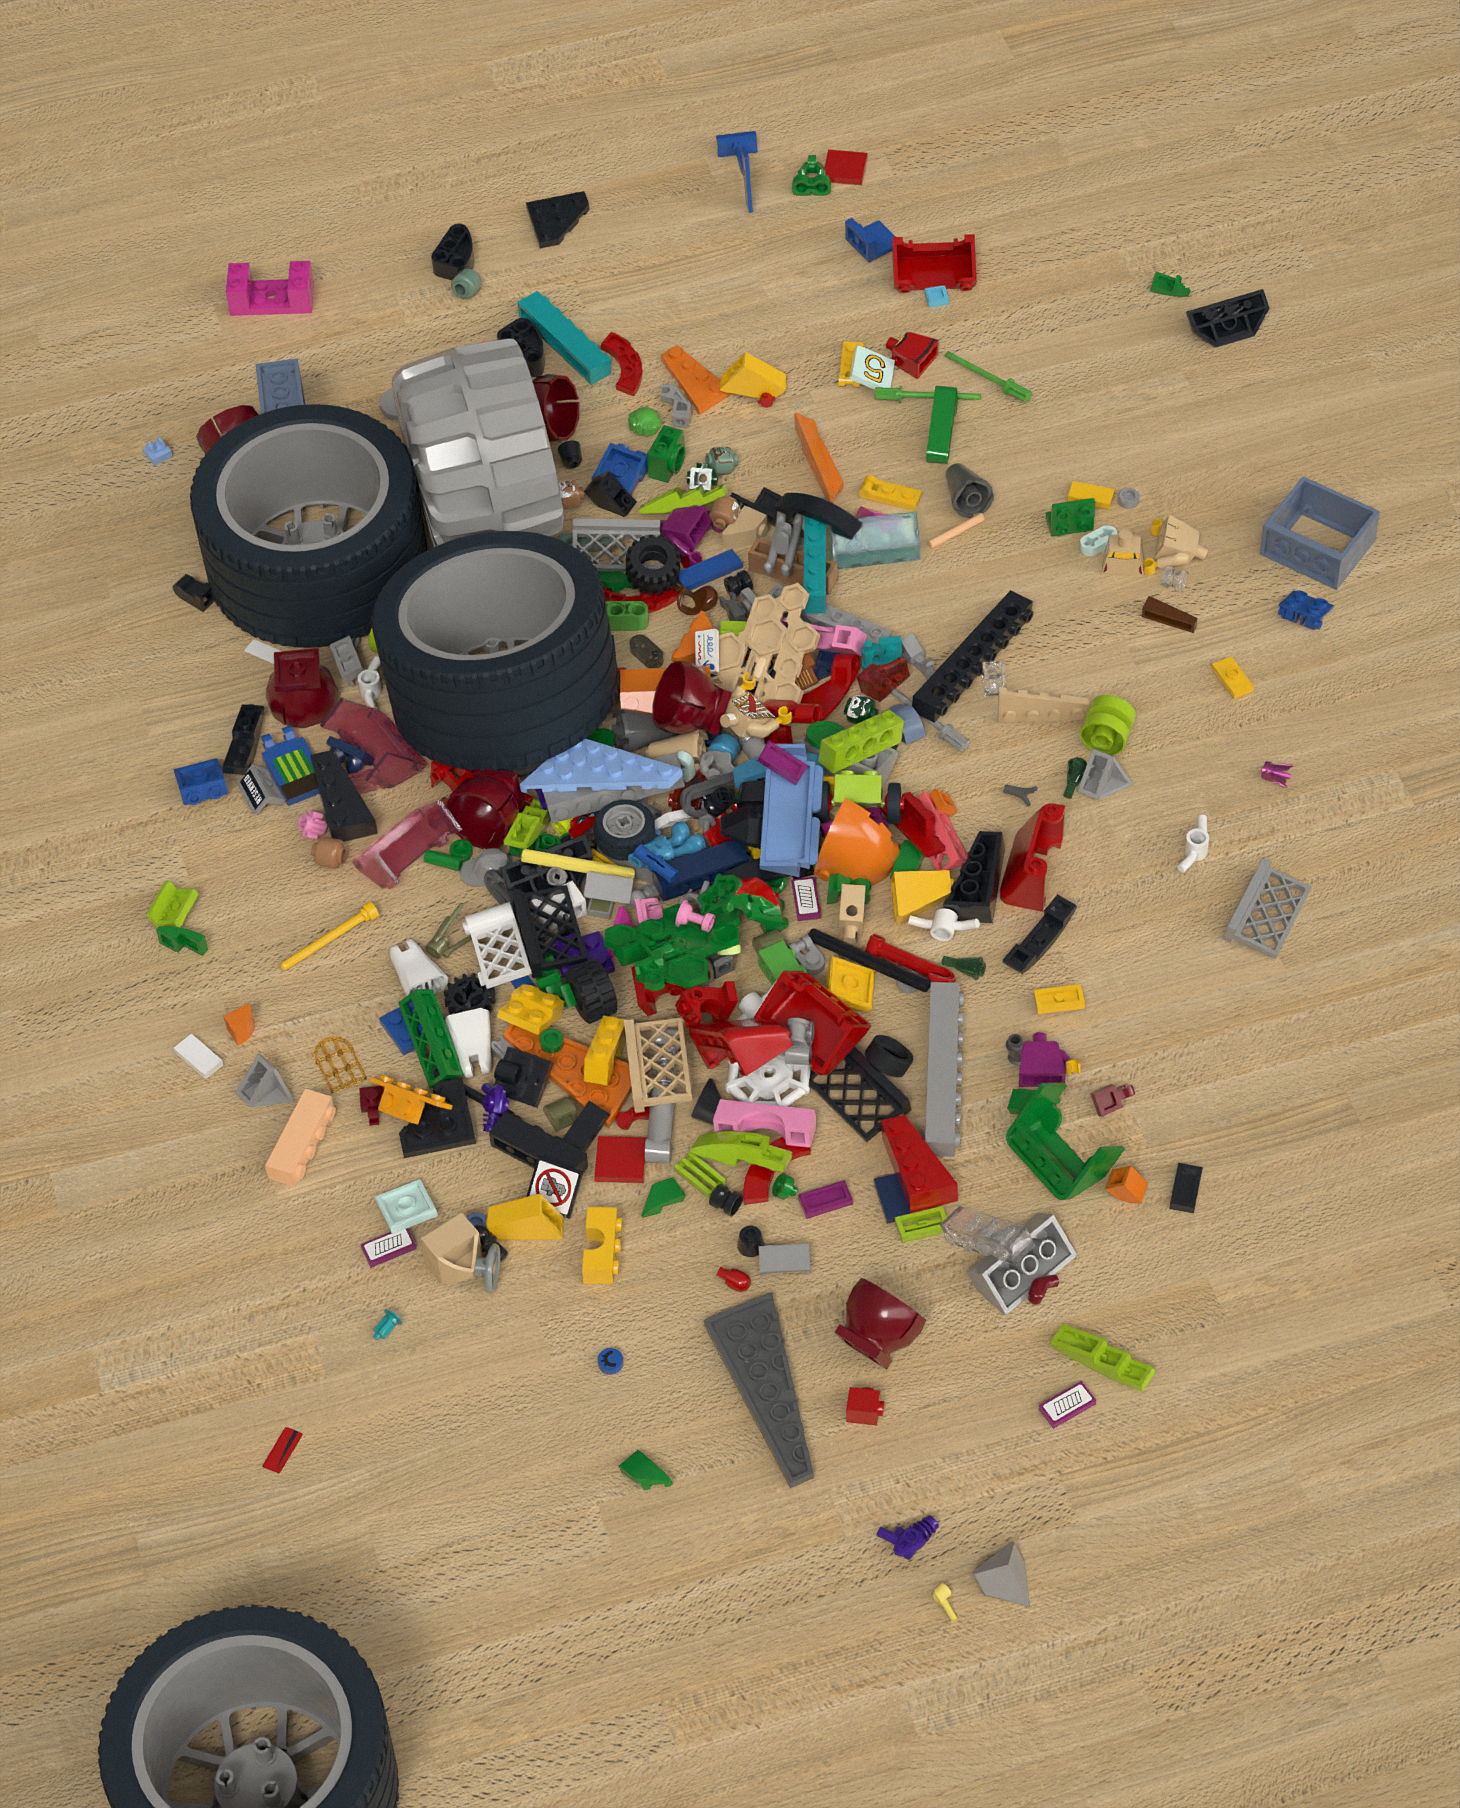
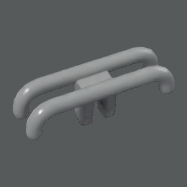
M777 511V521L767 562L763 565L765 574H772L777 554H784L786 558L781 566V574L784 577L790 575L802 528L803 515L798 513L795 515L791 532V525L785 522L786 515Z

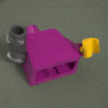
M1043 1032L1034 1033L1032 1041L1024 1043L1019 1034H1011L1006 1041L1009 1062L1020 1066L1019 1087H1039L1041 1083H1065L1066 1074L1067 1076L1074 1072L1081 1074L1080 1061L1071 1059L1064 1050L1059 1048L1058 1042L1047 1041V1035Z

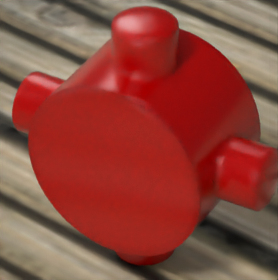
M763 393L757 402L762 407L768 408L773 405V401L776 398L770 393Z

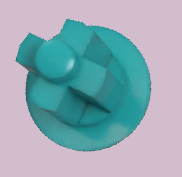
M388 1309L384 1310L386 1315L373 1329L375 1340H378L380 1337L385 1339L396 1324L402 1325L401 1319L394 1312Z

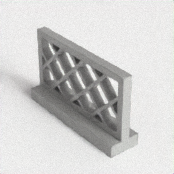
M573 518L572 546L585 554L597 568V571L625 572L626 565L619 560L627 554L628 548L620 541L623 538H631L633 541L637 540L639 542L640 537L648 538L652 534L653 537H658L660 535V520ZM577 537H587L590 542L582 547L577 542ZM602 537H608L613 542L604 547L598 541ZM594 544L601 550L595 557L587 551ZM615 545L623 550L617 557L609 552ZM606 554L612 561L609 564H601L598 559ZM655 560V565H645L644 563L642 565L647 569L657 570L659 569L660 562Z
M1262 858L1222 939L1230 943L1234 939L1276 959L1311 890V886L1269 867L1271 862ZM1269 877L1278 879L1281 885L1271 887L1268 880ZM1296 888L1304 893L1302 896L1293 898L1289 889ZM1284 890L1288 899L1278 901L1274 892ZM1269 894L1272 902L1263 904L1259 896ZM1290 904L1294 913L1284 915L1281 906ZM1275 907L1279 916L1269 918L1265 909ZM1260 911L1264 919L1254 921L1251 913ZM1282 921L1285 930L1276 932L1272 923ZM1267 925L1270 933L1260 935L1257 926ZM1252 928L1255 937L1248 938L1240 933L1244 929ZM1273 938L1276 944L1275 950L1265 946L1263 940Z

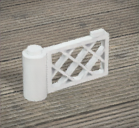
M510 901L465 916L466 921L462 922L466 936L471 935L482 971L477 973L481 986L486 985L487 989L532 974ZM513 928L514 931L509 938L501 936L504 931ZM491 938L487 945L478 943L479 939ZM497 940L505 943L500 950L492 948ZM511 945L519 947L514 955L506 952ZM488 953L496 955L492 962L484 960ZM502 957L510 959L505 967L497 965ZM516 962L522 963L525 966L516 971L511 969ZM493 970L501 972L498 977L489 979V975Z

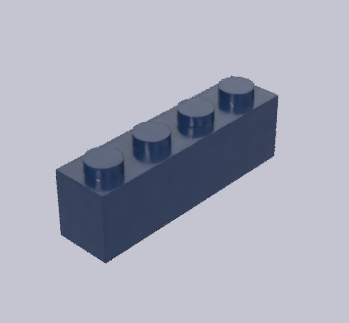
M733 840L725 841L722 844L704 848L701 851L683 855L675 860L666 862L679 871L677 877L672 883H669L654 871L652 873L653 883L664 902L685 895L690 889H693V891L702 889L704 881H709V886L713 885L717 874L720 873L722 875L728 870L749 862V857L742 844Z

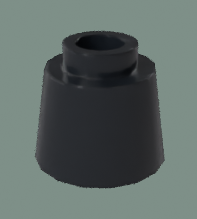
M570 440L559 445L557 450L563 464L569 468L578 467L582 461L580 443Z
M746 1226L739 1233L737 1249L743 1256H758L759 1246H765L762 1233L755 1226Z

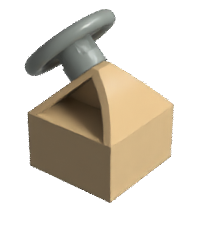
M462 1212L420 1238L425 1265L442 1285L465 1281L473 1277L485 1278L486 1292L491 1294L495 1291L500 1271L499 1245L496 1243L492 1244L487 1258H484L479 1232Z

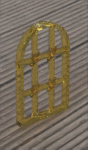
M331 1036L317 1044L314 1051L315 1063L318 1065L331 1094L367 1080L365 1072L354 1052V1048L346 1039ZM333 1041L338 1052L328 1053L324 1044ZM337 1041L346 1044L348 1048L340 1049ZM321 1047L325 1057L318 1059L317 1053ZM351 1051L356 1062L353 1064L347 1063L343 1053ZM335 1056L341 1057L345 1067L335 1068L331 1058ZM328 1061L333 1072L325 1074L320 1062ZM356 1066L359 1067L363 1075L355 1079L351 1068ZM346 1070L352 1081L343 1084L338 1073ZM330 1076L336 1077L339 1086L332 1088L327 1078Z

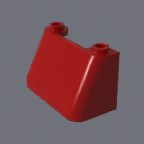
M965 234L964 240L958 242V238H954L953 242L913 244V240L904 243L903 237H892L894 289L898 290L899 293H909L912 290H925V288L945 285L946 289L972 290V287H975L977 283L975 234Z
M1045 804L1017 831L1000 886V899L1003 903L1043 912L1046 902L1045 880L1047 863L1043 859L1035 857V854L1047 856L1048 850L1054 846L1061 849L1064 836V805Z
M783 971L753 1017L757 1021L775 1023L785 1026L787 1029V1022L790 1018L814 1021L812 1057L809 1063L812 1065L811 1069L821 1076L829 1075L871 1028L870 1023L814 977L803 971Z
M743 1019L697 1023L689 1028L691 1039L707 1069H714L720 1065L719 1062L728 1057L731 1064L738 1063L741 1069L739 1072L743 1076L749 1075L793 1046L788 1029L775 1023Z

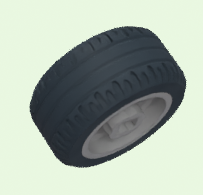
M618 800L605 805L597 813L594 821L596 844L600 851L609 858L628 861L629 854L634 853L640 844L645 845L656 836L655 821L651 811L642 803L635 802L634 800Z

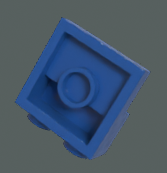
M610 443L591 480L598 475L610 471L631 495L638 481L642 482L648 471L647 455L638 450L636 452L631 451L627 446L620 443L618 445Z
M218 758L173 769L184 805H196L200 801L219 799L223 795L228 794Z
M412 1001L408 1004L411 1014L414 1013L415 1008ZM400 1007L379 1018L380 1024L403 1056L415 1050ZM418 1022L417 1032L421 1036L423 1028L421 1023Z

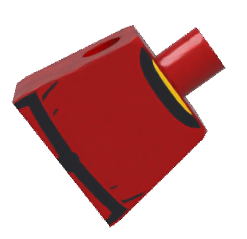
M906 332L900 340L890 337L886 343V349L892 351V360H895L894 365L916 379L924 373L938 356L939 340L913 332Z

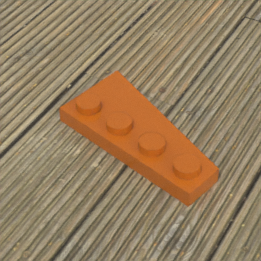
M678 345L661 355V361L672 377L676 378L679 387L685 391L691 404H694L699 415L731 395V393L720 390L721 380Z

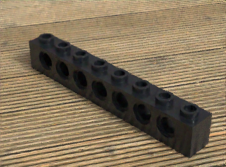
M1010 590L913 695L912 707L918 715L933 723L940 716L943 717L952 703H956L961 693L965 689H969L973 680L977 676L982 675L985 667L996 659L1000 650H1004L1011 638L1019 634L1021 627L1031 621L1034 613L1032 611L1033 601Z

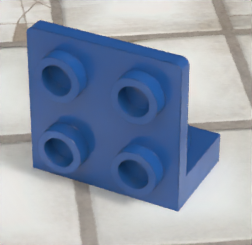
M853 218L845 221V239L868 262L892 251V237L896 236L881 221H875L865 227H862Z

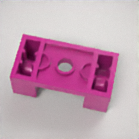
M290 261L289 276L286 280L252 281L249 263L228 264L226 296L230 316L312 313L314 281L310 261Z

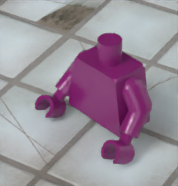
M693 505L676 508L671 512L667 520H660V533H663L665 539H670L671 544L675 543L680 555L689 558V566L697 564L695 560L702 562L701 553L697 551L691 552L690 549L695 550L713 523L709 518L710 512L707 511L705 506ZM712 526L715 532L720 533L723 531V529Z

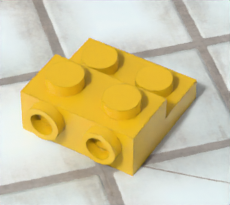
M522 984L512 992L510 1001L498 1010L497 1018L539 1035L561 1018L564 1001L555 994L540 991L537 986Z

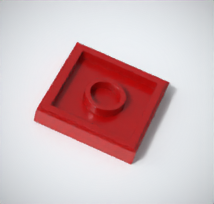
M828 149L824 167L825 175L830 178L832 183L862 185L868 153Z
M598 1136L595 1182L644 1183L645 1142L647 1137Z

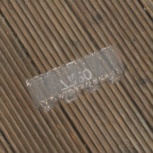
M962 1206L955 1209L940 1224L944 1232V1238L950 1245H956L986 1257L990 1256L1001 1262L1016 1265L1035 1247L1026 1226Z

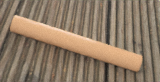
M979 513L927 542L929 548L933 549L983 522L985 517L982 513Z

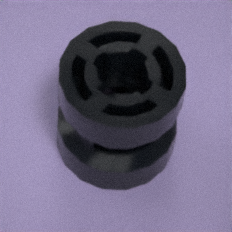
M746 570L738 572L734 577L724 578V586L729 596L730 592H733L738 597L741 591L747 587L753 590V582Z
M719 786L712 794L705 798L704 808L711 816L718 817L734 804L735 796L729 788Z
M719 1184L710 1196L709 1205L716 1209H723L725 1214L732 1217L739 1210L743 1201V1195L736 1191L731 1192L727 1186Z

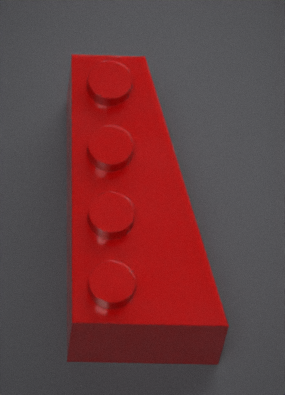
M900 1115L881 1120L882 1140L895 1174H897L910 1213L957 1202V1182L907 1117Z

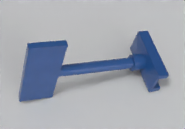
M756 131L716 135L718 157L732 155L737 157L740 171L744 177L745 200L748 212H753L748 153L758 152Z

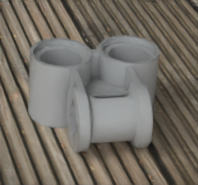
M790 1018L788 1019L787 1026L793 1046L785 1051V1063L810 1065L809 1061L812 1057V1042L814 1039V1021Z

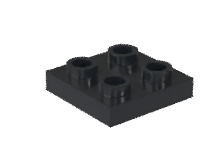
M507 1047L504 1058L500 1059L496 1065L494 1086L501 1084L506 1091L507 1098L538 1108L554 1063Z

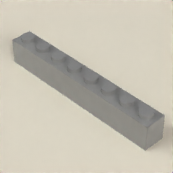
M931 982L925 1142L936 1156L954 1157L955 1147H960V1132H955V1127H960L961 1112H956V1106H961V1092H956V1086H961L962 1072L957 1071V1066H962V1052L958 1051V1046L963 1045V1032H958V1026H963V1012H959V1007H964V993L959 992V983Z

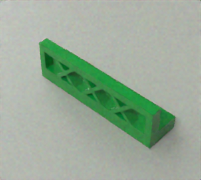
M433 989L414 990L398 1002L429 1088H434L438 1082L445 1081L446 1079L461 1078L464 1073ZM412 1001L415 1006L413 1014L410 1013L408 1004ZM418 1022L421 1023L423 1028L421 1036L417 1032ZM426 1043L429 1044L431 1049L429 1057L425 1053ZM434 1065L437 1066L440 1073L437 1078L433 1075Z

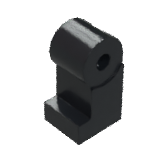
M185 574L173 585V591L179 598L202 612L215 602L210 584L196 581L188 574Z

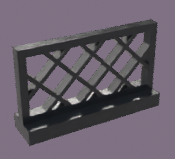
M567 885L523 894L521 889L511 891L513 908L532 971V978L541 977L542 971L588 961ZM564 893L565 898L561 903L551 900L554 895ZM538 899L542 903L538 908L529 905L528 901ZM547 904L556 908L552 915L542 911ZM560 911L570 915L565 922L556 918ZM537 916L547 919L543 926L533 922ZM552 922L561 926L557 933L547 929ZM566 929L575 933L571 940L561 936ZM543 934L552 938L548 945L539 941ZM556 941L566 944L562 952L552 948ZM572 947L580 951L581 955L571 957L567 955V952ZM548 952L557 956L555 961L544 962L543 958Z
M854 1047L843 1059L845 1061V1069H834L827 1075V1084H816L813 1079L818 1074L812 1070L810 1072L809 1086L867 1143L881 1131V1120L901 1114L906 1115L912 1109L909 1099ZM831 1075H844V1084H831ZM848 1075H859L861 1077V1084H847ZM830 1090H843L842 1100H832L829 1097ZM847 1090H860L859 1100H846ZM864 1090H874L877 1093L876 1100H863ZM859 1105L858 1115H847L845 1113V1106ZM876 1105L875 1115H862V1106ZM879 1106H891L894 1111L889 1115H879ZM861 1121H874V1127L865 1133L861 1129Z

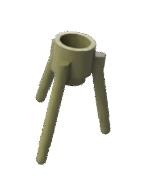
M463 903L457 906L450 917L447 916L433 938L425 946L427 952L434 958L439 959L442 955L447 958L453 951L472 940L470 935L448 948L450 942L444 936L464 906Z

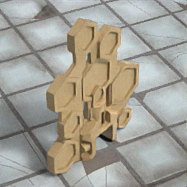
M799 583L785 586L781 595L775 599L770 594L755 598L745 629L739 633L738 637L733 632L719 635V673L715 674L716 676L710 677L712 683L732 692L737 686L742 685L743 675L749 672L750 677L747 681H752L756 677L755 687L757 688L754 697L761 704L769 699L792 700L797 704L801 702L804 692L795 684V680L799 677L803 667L801 663L804 654L816 650L820 635L808 622L804 623L799 618L809 598L808 592ZM785 612H788L786 622L789 624L788 628L781 623ZM748 648H750L751 652L746 667L742 668ZM778 654L773 668L776 672L773 679L767 672L773 655Z

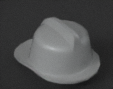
M489 848L484 850L479 857L468 860L462 866L460 876L467 885L473 887L485 886L484 875L491 869L502 879L499 883L505 882L499 868L512 863L513 860L502 850Z

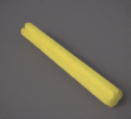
M523 849L521 853V861L526 863L559 867L582 873L594 872L632 879L635 876V869L529 849Z

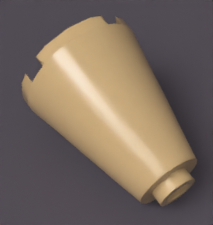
M699 729L689 734H680L650 743L649 748H646L645 756L655 759L673 753L676 754L677 751H685L694 760L696 774L703 775L700 769V756L708 751L709 747L705 746V740H709L705 730Z

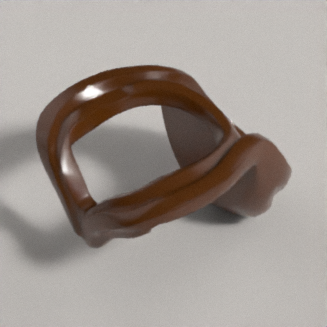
M673 586L675 592H678L677 606L686 615H696L700 611H709L717 603L718 594L712 586L701 587L695 592L686 589L685 586ZM684 594L694 600L695 607L690 608L682 604Z

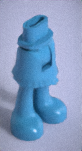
M680 821L673 825L670 838L667 839L665 835H660V837H655L644 846L655 855H661L665 862H669L674 858L701 851L706 848V843L702 835L698 833L690 836L688 825ZM633 853L629 854V861L637 868H649L634 857Z

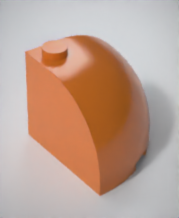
M845 798L824 840L813 874L823 881H829L830 874L839 873L844 877H851L852 880L857 878L867 879L873 886L884 880L892 872L895 861L900 853L897 843L892 842L890 839L892 834L882 822L877 824L869 818L870 812Z

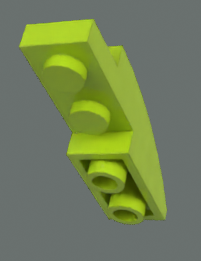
M719 1131L700 1135L690 1149L692 1154L716 1160L726 1165L736 1167L739 1161L743 1160L749 1164H756L782 1173L792 1158L791 1151L769 1145V1136L743 1131Z

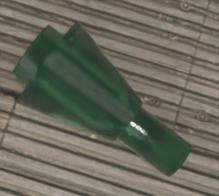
M1076 757L1068 760L1067 785L1063 794L1065 798H1072L1076 786L1082 780L1087 766L1086 761L1082 758Z
M943 956L941 962L942 965L953 967L974 980L982 977L986 969V964L983 963L982 957L956 959Z

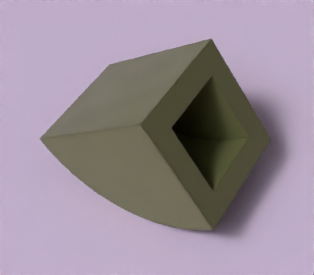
M774 929L752 939V946L758 954V951L782 941L783 937L778 930Z
M568 1097L543 1107V1112L555 1132L571 1126L577 1118L576 1108Z

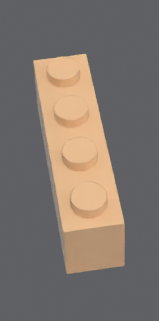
M308 1089L304 1090L265 1165L268 1179L295 1187L298 1180L304 1177L306 1165L309 1159H313L318 1141L324 1138L326 1126L335 1116L336 1108L334 1107L332 1096Z

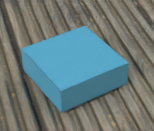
M945 285L925 288V297L929 308L949 305Z

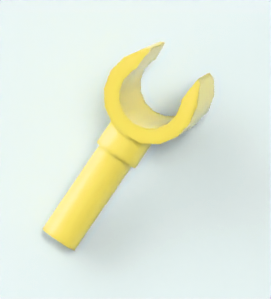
M942 1583L934 1590L933 1599L944 1607L950 1620L954 1622L958 1618L946 1600L951 1596V1591Z

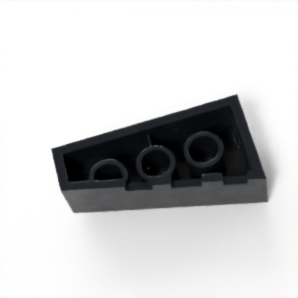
M333 750L310 755L331 838L346 842L378 834L375 818Z
M978 832L968 853V859L962 865L960 875L957 881L953 883L949 897L943 903L945 909H950L957 914V921L978 919L980 923H993L1005 852L1002 832Z

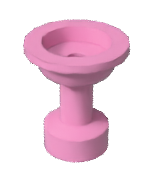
M684 900L679 908L675 924L679 927L692 921L700 924L701 930L709 933L714 924L715 915L707 913L703 916L694 913L688 900Z

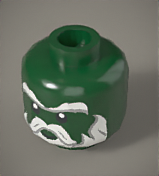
M857 694L853 698L849 697L847 700L844 714L848 722L858 724L878 715L879 710L875 709L876 703L873 699Z

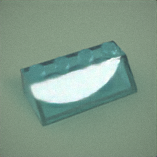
M916 511L857 518L862 523V527L852 541L832 533V527L830 526V552L832 561L837 562V570L920 560V538Z

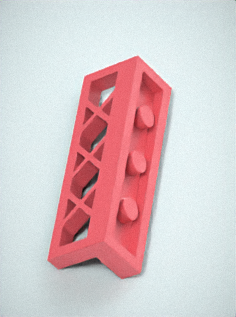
M923 791L916 798L922 802V805L928 811L934 814L936 821L934 824V835L945 845L944 852L931 856L930 859L936 871L949 870L950 872L956 866L961 868L966 863L968 855L947 814L938 811L930 793ZM943 855H948L950 862L942 867Z

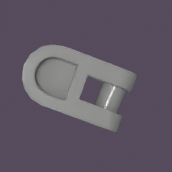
M808 935L801 937L797 943L792 942L787 945L788 948L791 947L794 950L798 964H802L805 967L807 974L818 975L823 972L825 958ZM805 949L807 953L802 955L800 951Z

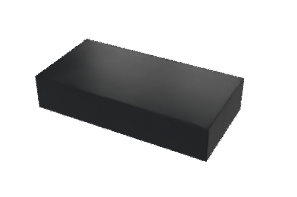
M588 1101L563 1137V1140L573 1147L578 1146L586 1152L610 1117V1114L591 1101Z
M1178 1163L1169 1209L1194 1213L1203 1167Z

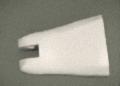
M408 939L404 941L407 949L404 952H401L397 945L390 948V959L406 996L416 989H433L434 994L445 989L448 984V977L413 940Z
M478 1008L448 1015L445 1023L457 1052L464 1076L466 1078L474 1077L471 1062L478 1060L482 1074L490 1073L492 1057L489 1011Z

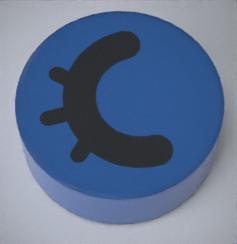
M607 1348L601 1351L598 1355L599 1369L608 1375L618 1373L623 1367L621 1352L614 1348Z

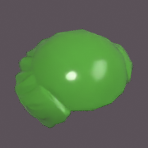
M642 407L629 414L628 425L630 431L647 437L656 434L662 425V420L654 409Z

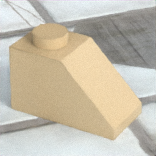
M744 506L735 523L729 524L722 533L723 548L727 550L752 545L756 538L764 537L769 528L767 525V515Z

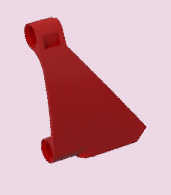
M836 654L833 666H831V679L803 694L799 704L792 700L769 699L763 702L762 705L776 718L778 717L779 708L786 706L788 713L792 712L791 723L812 724L817 721H823L839 705L853 684L860 668L859 656L857 654Z

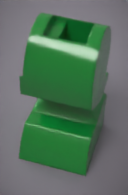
M839 873L829 875L827 904L837 903V899L841 895L842 884L865 885V905L870 902L869 891L872 885L869 880L864 878L852 880L851 877H844Z

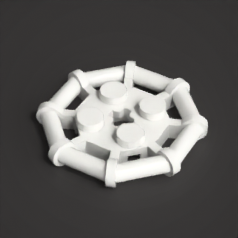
M785 1051L749 1075L738 1079V1070L740 1069L738 1063L731 1064L728 1060L729 1073L725 1089L738 1101L788 1107L800 1097L806 1096L810 1092L809 1079L812 1065L786 1064ZM801 1070L800 1082L793 1079L794 1072ZM768 1072L770 1074L774 1072L773 1076L766 1078L764 1073ZM746 1086L752 1092L750 1097L740 1088ZM789 1088L795 1089L783 1099L780 1098V1095ZM759 1097H762V1098L765 1099V1100H770V1099H772L773 1097H774V1099H775V1101H757V1100H758Z

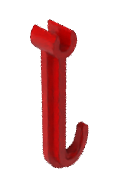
M870 935L865 951L923 974L934 982L955 983V975L950 970L886 943V939L880 935Z

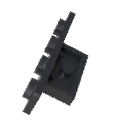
M763 487L755 502L752 503L733 492L731 493L730 497L738 502L740 509L747 506L766 514L768 522L772 526H776L777 511L774 510V507L782 498L781 495ZM786 515L785 522L791 525L792 532L794 518ZM801 528L800 536L804 538V531Z

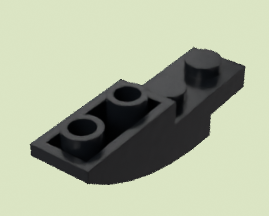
M253 704L241 705L232 730L233 739L222 766L223 773L246 775L247 769L253 764L262 728L264 706Z

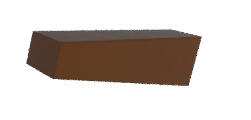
M1148 596L1142 608L1143 618L1191 633L1195 632L1198 618Z

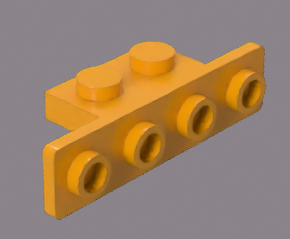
M380 1074L379 1078L370 1076V1082L385 1087L378 1111L410 1123L418 1124L425 1102L438 1107L452 1109L453 1105L446 1103V1098L432 1093L431 1097L427 1096L428 1091L414 1087V1090H410V1084L397 1081L394 1084V1079Z

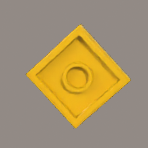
M832 956L828 960L826 988L851 1008L869 1013L872 1009L875 970Z

